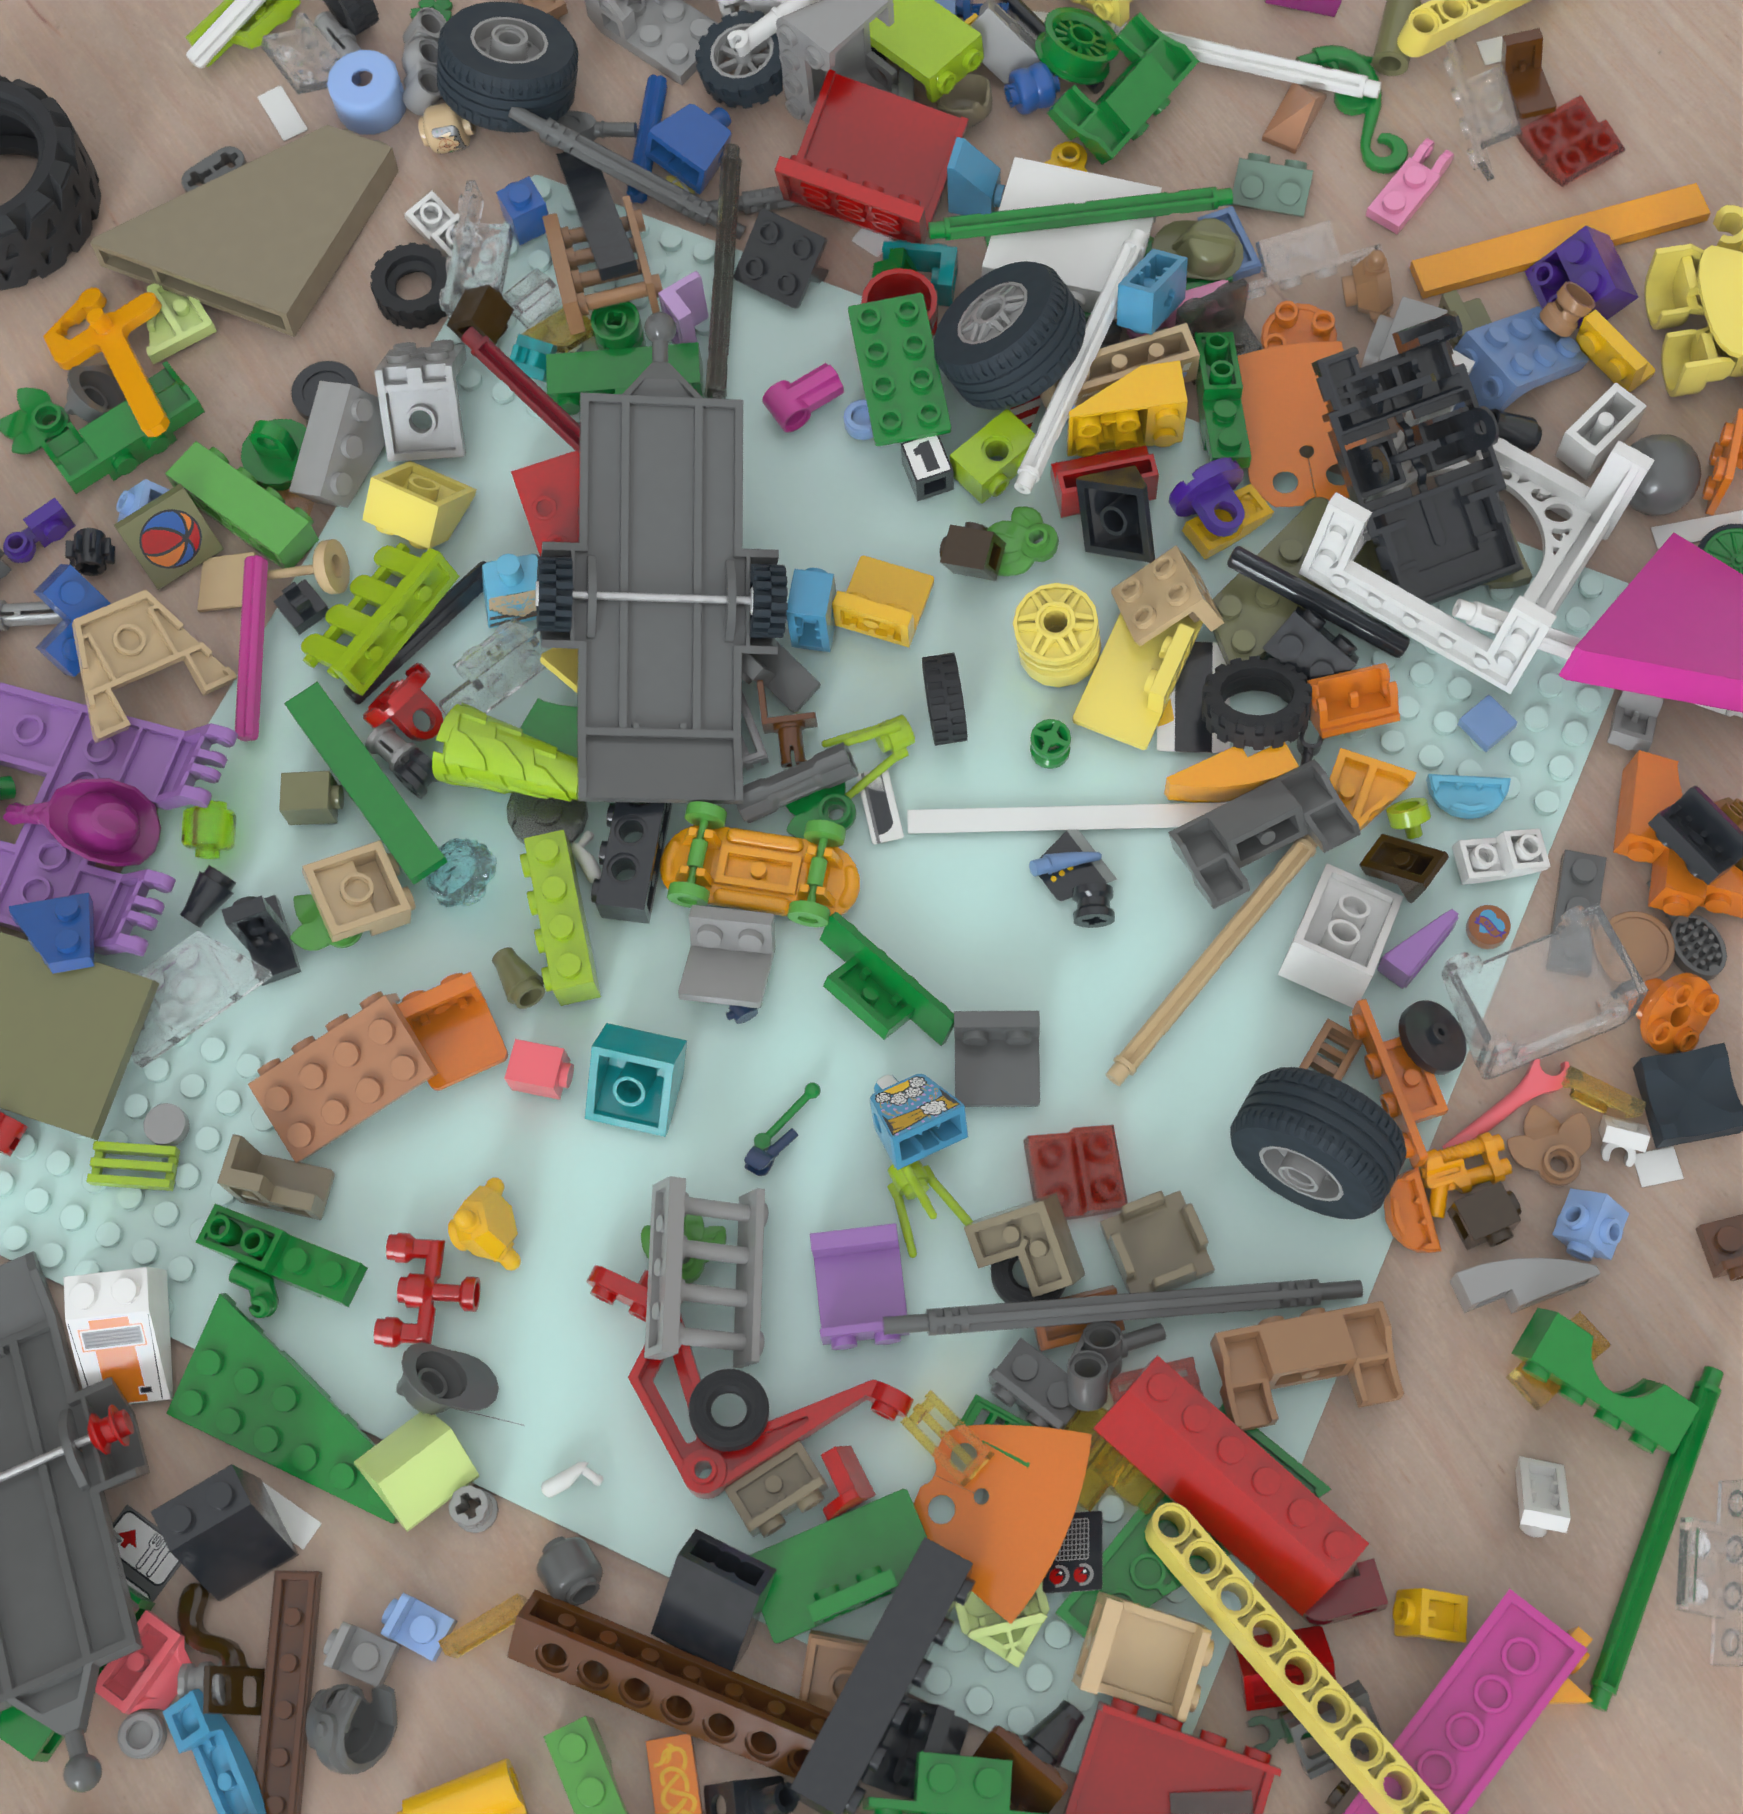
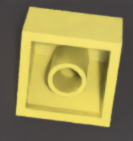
M408 461L371 477L362 520L375 525L376 529L381 533L400 536L409 540L411 546L428 550L449 540L474 499L476 489L413 461Z

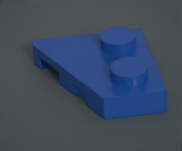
M89 892L9 906V912L13 921L25 933L35 951L39 952L52 974L95 966L93 901Z

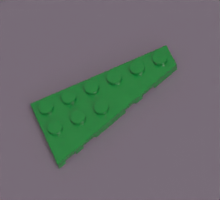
M1222 1404L1219 1410L1225 1416H1227L1224 1405ZM1258 1428L1243 1431L1318 1498L1332 1490ZM1155 1487L1103 1552L1102 1589L1071 1592L1055 1612L1061 1620L1083 1639L1085 1638L1099 1591L1150 1607L1183 1586L1150 1548L1145 1538L1146 1524L1157 1508L1165 1503H1174L1157 1487ZM1158 1521L1159 1529L1165 1536L1170 1538L1179 1536V1530L1172 1521ZM1211 1536L1224 1553L1230 1556L1231 1553ZM1198 1555L1189 1557L1190 1565L1197 1573H1203L1210 1568L1207 1560Z

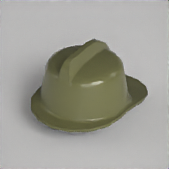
M1205 218L1200 221H1174L1165 225L1156 234L1152 243V249L1187 257V278L1209 281L1227 279L1239 270L1244 258L1243 246L1238 236L1225 222L1215 218Z

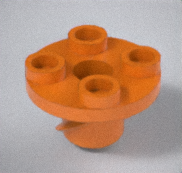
M1681 973L1666 981L1659 978L1645 981L1638 988L1634 996L1635 1015L1641 1020L1640 1032L1644 1042L1657 1052L1665 1054L1677 1051H1692L1697 1046L1699 1035L1707 1025L1711 1014L1719 1006V996L1712 991L1710 984L1706 980L1693 973Z

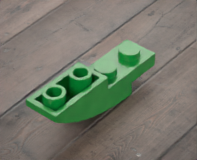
M1233 332L1195 333L1194 342L1200 354L1196 390L1203 450L1208 451L1209 462L1227 457L1234 461L1236 460L1241 468H1249L1252 456L1241 401L1243 384Z
M218 1204L214 1205L196 1240L197 1244L233 1261L268 1274L276 1280L319 1298L324 1297L348 1308L368 1267L360 1262L291 1236L284 1230Z

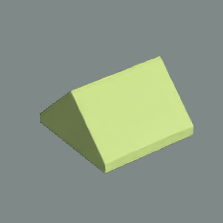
M421 1412L354 1461L356 1467L406 1532L410 1531L449 1501L456 1490L463 1486H468L479 1478V1473L453 1430L435 1414L429 1415Z

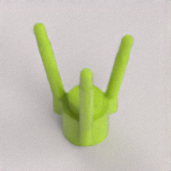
M900 714L877 725L822 741L821 745L827 748L842 742L846 746H851L875 738L883 753L887 751L892 753L846 792L845 795L850 799L860 793L895 762L909 756L906 747L915 743V737L904 715Z
M920 1160L899 1170L893 1164L888 1168L887 1172L893 1182L887 1188L894 1199L909 1257L915 1258L917 1251L903 1199L904 1195L907 1200L918 1198L929 1218L936 1219L937 1213L926 1194L930 1185L965 1226L973 1222L971 1217L938 1181L929 1165L922 1166Z

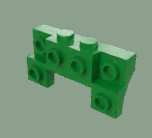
M1141 12L1133 16L1112 40L1131 63L1102 96L1093 103L1076 85H1073L1046 112L1070 141L1078 137L1101 165L1112 160L1130 139L1132 141L1136 140L1148 129L1149 124L1146 121L1152 114L1154 117L1157 116L1170 104L1171 100L1168 96L1199 62L1185 44L1164 35Z
M167 361L162 363L163 370L148 379L170 420L167 430L161 435L147 437L136 420L127 400H125L78 431L69 422L66 424L68 430L48 443L44 439L39 441L41 447L75 494H78L107 474L115 481L122 475L131 473L138 465L152 456L164 452L169 445L176 442L177 438L173 432L205 412L197 397Z

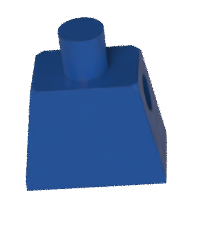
M688 104L649 130L644 155L700 195L728 154L732 133L728 129L731 125V117L721 107H716L710 114H707L695 104Z

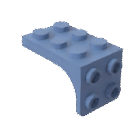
M1540 306L1466 331L1453 349L1475 361L1469 378L1479 406H1486L1490 410L1496 408L1500 411H1504L1528 391L1582 370L1589 361V358L1580 350L1579 344L1574 339L1557 335L1542 322L1539 315L1542 310ZM1465 403L1456 404L1453 411L1465 407Z

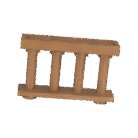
M630 196L622 197L627 216L620 217L625 232L631 231L632 237L628 238L633 253L636 252L638 259H636L639 271L606 281H601L597 269L579 273L578 266L594 263L590 248L577 251L573 249V244L587 241L582 227L570 230L568 226L560 227L557 213L542 216L571 335L586 332L582 316L589 315L590 310L648 296L652 313L660 312L657 298H659L658 292L663 290L659 274L651 275L640 236V232L646 231L641 208L633 210ZM640 274L643 276L644 281L584 295L583 288Z

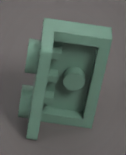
M1249 153L1248 159L1239 158L1232 191V205L1304 217L1313 177V170H1307L1308 163L1286 159L1284 165L1270 163V156Z

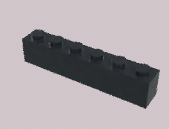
M924 1537L790 1787L791 1797L821 1814H856L867 1790L860 1786L868 1770L874 1773L878 1772L889 1750V1747L883 1744L891 1727L898 1731L901 1728L911 1708V1704L905 1701L913 1685L919 1688L923 1686L933 1666V1662L927 1660L933 1646L936 1643L943 1647L955 1621L949 1619L955 1604L959 1603L964 1606L975 1586L976 1581L970 1578L973 1567L972 1562Z

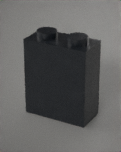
M695 1529L677 1555L651 1634L689 1654L734 1671L749 1647L777 1569Z

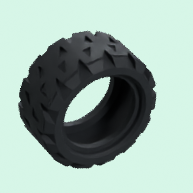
M0 76V155L19 154L38 159L36 169L26 186L12 199L0 205V290H7L26 286L30 279L40 276L42 279L65 265L67 256L72 251L75 253L79 252L91 235L92 220L98 218L101 191L98 186L99 177L94 164L69 117L54 98L48 97L39 87L20 79L11 82L3 76Z

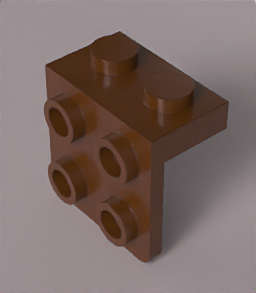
M995 1725L972 1756L1012 1761L1011 1811L1049 1814L1068 1790L1067 1783L1061 1778L1056 1768L1049 1763L1042 1762L1024 1746L1023 1741L1015 1733L1007 1731L1001 1726Z

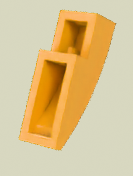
M1285 742L1282 747L1273 749L1271 746L1247 757L1243 749L1231 747L1167 777L1164 794L1168 800L1184 802L1231 801L1299 767Z

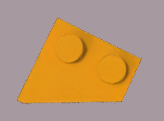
M1340 748L1330 781L1347 810L1358 822L1361 831L1412 785L1417 772Z

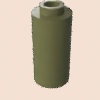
M1386 0L1372 58V66L1377 72L1387 76H1398L1407 71L1411 57L1405 55L1399 49L1397 38L1411 11L1422 5L1420 0Z

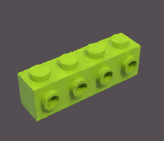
M563 829L524 838L526 853L520 854V862L524 877H531L533 890L527 892V898L532 916H539L541 928L534 929V935L539 954L546 953L548 966L541 968L546 992L553 991L560 1006L599 998L601 993L574 856L567 835Z

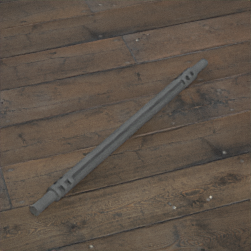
M1318 1279L932 1308L926 1309L925 1314L883 1317L882 1324L884 1335L927 1332L928 1336L1291 1308L1320 1305L1323 1300L1361 1298L1363 1296V1286L1361 1280L1319 1283Z

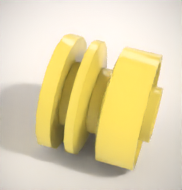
M1061 583L1042 585L1026 594L1016 607L1013 627L1020 663L1027 674L1039 683L1053 687L1074 685L1088 677L1096 667L1101 652L1096 607L1088 595L1073 585Z

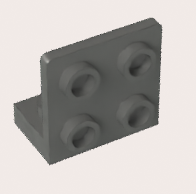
M954 1011L955 1098L961 1101L964 1107H1038L1040 1105V1011Z

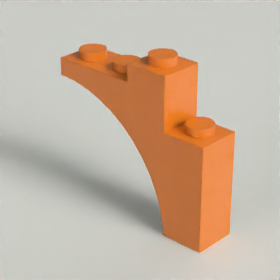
M1639 750L1622 772L1613 853L1627 856L1636 862L1652 863L1648 906L1663 910L1666 914L1685 917H1689L1698 906H1701L1713 913H1725L1743 919L1742 870L1734 865L1727 873L1707 885L1702 879L1696 878L1688 871L1685 861L1673 849L1664 846L1657 839L1655 831L1648 825L1659 812L1681 798L1683 793L1679 782V761Z

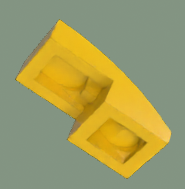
M1252 484L1234 491L1243 505L1245 517L1239 529L1233 535L1226 537L1216 536L1209 532L1199 516L1186 521L1182 532L1204 560L1236 543L1272 517L1274 511ZM1222 509L1214 511L1218 519L1224 522L1233 521L1232 516L1227 511Z

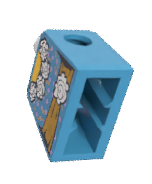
M915 1074L900 1082L892 1075H885L876 1082L874 1086L875 1093L870 1097L873 1124L897 1170L968 1137L964 1104L926 1075Z

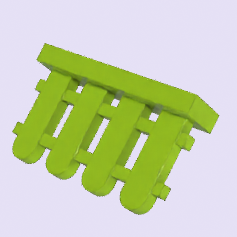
M401 542L396 547L384 546L380 548L374 555V562L379 567L371 577L360 575L351 582L350 591L355 596L347 606L336 604L327 611L325 619L331 626L324 635L314 633L303 640L301 650L306 654L303 661L312 668H315L318 663L329 667L327 672L333 678H341L353 692L363 696L460 576L443 555L432 548L424 552L421 557L410 554L411 550L406 544ZM391 574L402 578L396 587L385 583ZM367 604L378 608L372 616L361 612ZM343 633L353 637V640L347 647L336 642Z

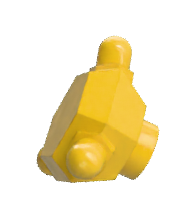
M493 1177L486 1182L484 1187L479 1185L462 1203L453 1219L449 1221L448 1233L451 1242L458 1250H469L475 1256L499 1262L506 1270L513 1271L521 1264L519 1254L513 1249V1241L518 1232L512 1206L502 1197L504 1183L501 1179Z

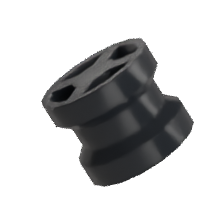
M415 748L409 754V760L404 765H398L392 771L397 779L420 799L427 794V787L432 782H438L433 774L432 760L418 748Z
M1085 883L1075 886L1072 889V900L1077 903V910L1073 912L1074 924L1086 928H1098L1112 924L1115 921L1114 910L1110 908V901L1113 899V887L1105 883Z

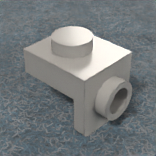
M1622 690L1613 712L1607 743L1617 745L1625 750L1648 752L1653 742L1656 720L1664 703V698Z

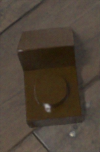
M1381 834L1359 865L1365 875L1397 884L1407 901L1413 903L1427 889L1449 856L1445 851Z

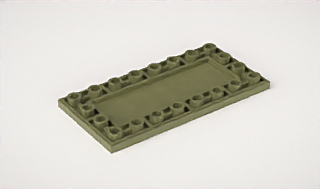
M0 932V1108L98 1141L160 983L95 962L94 967L52 974L39 952L35 951L28 940Z

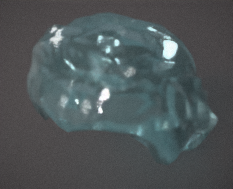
M453 838L439 847L448 862L426 877L427 887L430 893L437 898L439 905H444L445 907L457 905L470 906L476 904L485 896L487 884L496 873L497 857L489 851L486 844L479 843L477 840ZM459 871L460 876L455 878L453 874Z

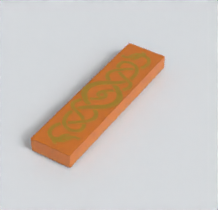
M682 1734L646 1741L655 1814H703L693 1736Z

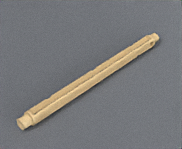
M1309 834L1293 841V845L1275 865L1271 873L1260 883L1123 1051L1113 1059L1115 1063L1105 1074L1112 1083L1121 1086L1129 1075L1133 1076L1139 1065L1218 971L1221 964L1232 954L1310 857L1316 854L1318 845Z

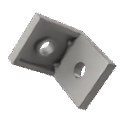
M438 340L432 342L431 347L416 348V343L413 342L398 343L393 345V349L388 351L374 370L388 462L465 456L466 448L456 376L467 360L465 344L454 345L453 340ZM417 410L427 412L432 419V426L427 429L416 427L412 422V413Z

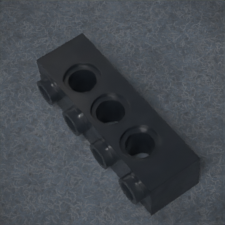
M616 802L609 804L606 819L607 827H611L608 841H602L599 851V864L603 865L600 879H594L591 891V901L596 904L601 918L650 923L660 871V858L664 850L673 803H644L642 805H635L632 802ZM632 832L643 834L636 842L628 843L624 841L625 837ZM624 870L636 871L629 880L620 881L616 879L618 874Z

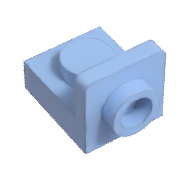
M402 1593L399 1600L394 1598L387 1606L381 1619V1623L385 1624L381 1634L430 1661L436 1662L458 1621L417 1598Z

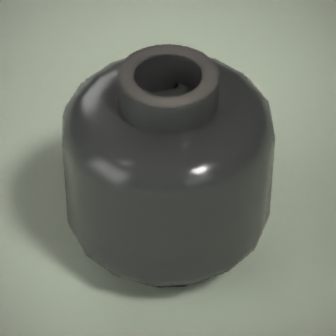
M557 1537L545 1545L542 1550L543 1555L538 1561L536 1570L549 1595L574 1606L584 1604L595 1596L600 1588L599 1583L603 1576V1570L588 1543L578 1537L567 1539L565 1537Z

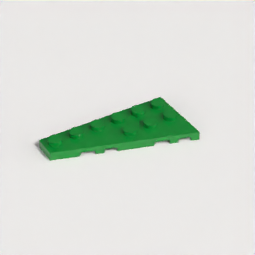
M220 1293L166 1414L392 1524L398 1523L399 1521L354 1464L355 1460L376 1444L358 1428L359 1424L348 1413L344 1414L330 1400L331 1396L285 1351H281L263 1333L264 1330L254 1320H249L235 1306L237 1303L227 1293Z

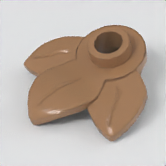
M1537 1105L1531 1106L1523 1123L1524 1135L1514 1136L1507 1140L1509 1153L1522 1168L1538 1171L1540 1177L1547 1183L1554 1186L1568 1185L1578 1177L1581 1170L1580 1157L1591 1146L1592 1135L1589 1122L1584 1113L1580 1112L1572 1115L1560 1124L1546 1110ZM1558 1159L1562 1161L1565 1171L1557 1172L1553 1170L1551 1160Z

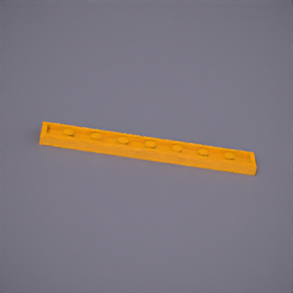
M1697 183L1412 260L1409 269L1422 299L1523 272L1584 226H1589L1609 235L1614 246L1708 221L1711 212Z

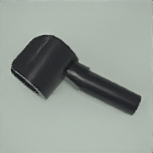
M1300 732L1297 741V749L1302 757L1300 766L1311 761L1313 756L1319 753L1324 740L1320 735L1316 744H1308L1304 740L1305 732Z

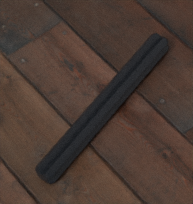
M1237 546L1232 551L1227 562L1228 567L1305 609L1308 607L1313 609L1327 621L1396 658H1400L1406 652L1410 643V639L1407 636L1241 546Z
M485 561L479 562L443 596L363 696L353 692L347 685L344 686L343 690L352 702L361 704L483 592L482 565L486 563Z

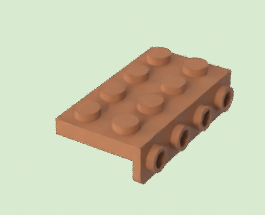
M379 991L364 999L359 1004L362 1008L361 1011L352 1017H349L346 1013L335 1018L325 1026L328 1031L326 1034L316 1040L314 1036H309L298 1042L291 1048L294 1053L292 1056L284 1061L276 1058L266 1063L257 1070L260 1076L248 1084L295 1163L305 1160L438 1074L431 1059L397 1006V1003L401 1000L396 993L383 995Z

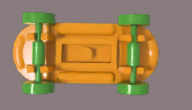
M694 801L687 804L685 819L693 824V826L685 828L674 835L665 846L660 858V874L663 884L668 889L667 899L677 905L691 908L692 905L707 906L710 904L754 912L773 913L774 915L786 916L791 921L800 925L824 927L828 925L829 916L833 913L838 912L840 915L848 912L856 902L860 891V876L856 864L846 852L839 848V846L844 844L846 829L837 823L827 820L808 821L804 831L805 839L724 827L727 817V811L724 808L708 802Z

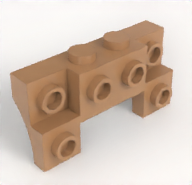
M1383 1301L1332 1311H1325L1324 1308H1313L1303 1312L1300 1317L1285 1320L1283 1316H1272L1260 1321L1258 1325L1217 1332L1210 1342L1223 1383L1219 1392L1227 1417L1242 1431L1276 1424L1279 1418L1271 1394L1273 1389L1348 1375L1359 1408L1400 1400L1405 1394L1394 1357L1391 1323Z

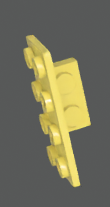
M1120 612L1074 712L1073 723L1141 750H1146L1198 637L1203 622L1199 620L1195 623L1187 615L1142 646H1139L1134 641Z

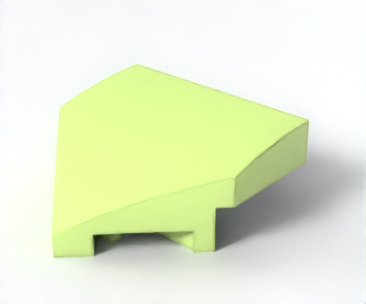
M1043 1581L1012 1624L990 1608L973 1591L964 1606L959 1603L955 1604L961 1631L1017 1668L1050 1610L1046 1593L1043 1592Z

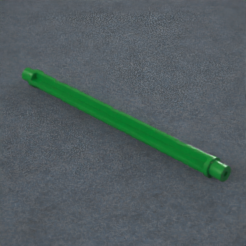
M1215 186L1180 190L1172 193L1162 192L1085 201L1084 203H1066L1004 210L988 214L978 213L943 217V221L928 222L930 240L945 238V241L1158 217L1175 213L1184 214L1217 210L1219 206L1232 205L1233 192L1231 188L1217 189Z
M1704 1366L1700 1380L1694 1383L1689 1401L1700 1407L1675 1453H1670L1604 1645L1589 1685L1592 1688L1589 1697L1592 1702L1587 1704L1598 1710L1607 1712L1612 1695H1617L1629 1655L1722 1392L1719 1387L1724 1372L1717 1368Z

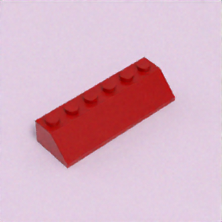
M1158 1355L1147 1364L1092 1428L1174 1503L1186 1508L1207 1533L1300 1616H1303L1343 1577L1369 1545L1362 1536Z

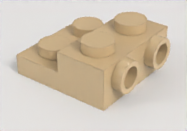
M381 840L302 866L303 876L332 943L368 930L371 936L411 923V911L415 910L414 898L408 886L401 887L397 878L400 875L399 865L391 853H386Z

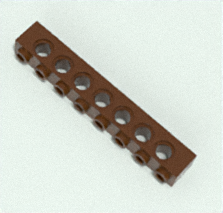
M536 1589L516 1617L507 1658L794 1779L830 1714L829 1711L565 1601L555 1599Z

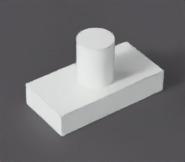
M1519 1456L1515 1472L1520 1529L1532 1537L1545 1536L1547 1529L1567 1533L1571 1517L1564 1465Z

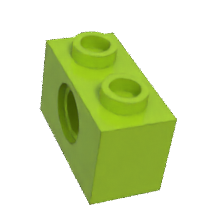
M1005 409L950 454L953 477L981 504L991 496H999L1008 487L1010 480L1018 475V468L1036 434L1009 409ZM994 456H1001L1005 459L1000 461H993L990 458Z

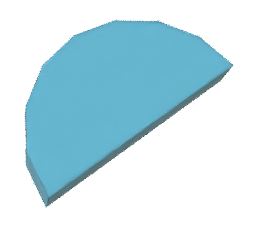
M1428 774L1426 778L1429 795L1436 805L1451 816L1464 819L1482 818L1497 810L1508 794L1511 778Z

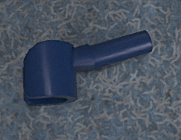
M791 1128L771 1145L766 1152L753 1146L744 1159L746 1163L744 1168L757 1176L767 1175L773 1166L775 1158L798 1137V1133Z

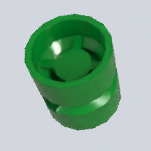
M627 301L593 310L590 320L597 350L646 346L640 315L633 303Z

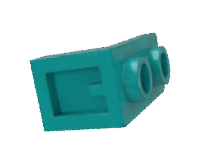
M905 240L883 242V260L889 259L890 249L904 247L916 266L917 271L932 273L931 283L934 289L937 290L938 306H950L952 304L958 273V247H951L941 243L932 245L916 244Z

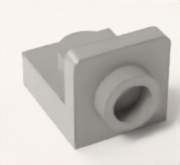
M343 1622L339 1629L335 1628L326 1641L323 1653L327 1657L324 1665L376 1687L384 1684L401 1645L353 1624Z

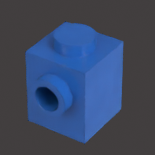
M530 176L512 182L496 192L504 220L519 245L546 233L542 216L549 215L544 199Z

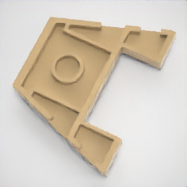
M147 590L138 592L73 620V634L92 736L95 743L126 731L131 725L112 692L118 688L180 661H184L203 696L232 684L237 679L235 672L230 667H224L212 655L213 652L203 642L199 643L183 628L184 624Z

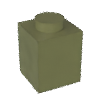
M330 771L281 773L279 811L289 825L337 823L338 809H343L344 791L342 785L337 784Z

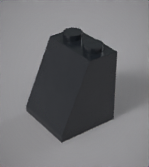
M232 1464L151 1511L170 1553L220 1602L299 1555L261 1478Z

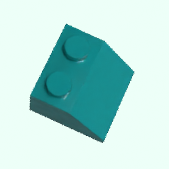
M606 1023L591 1048L585 1119L666 1137L683 1079L687 1040Z

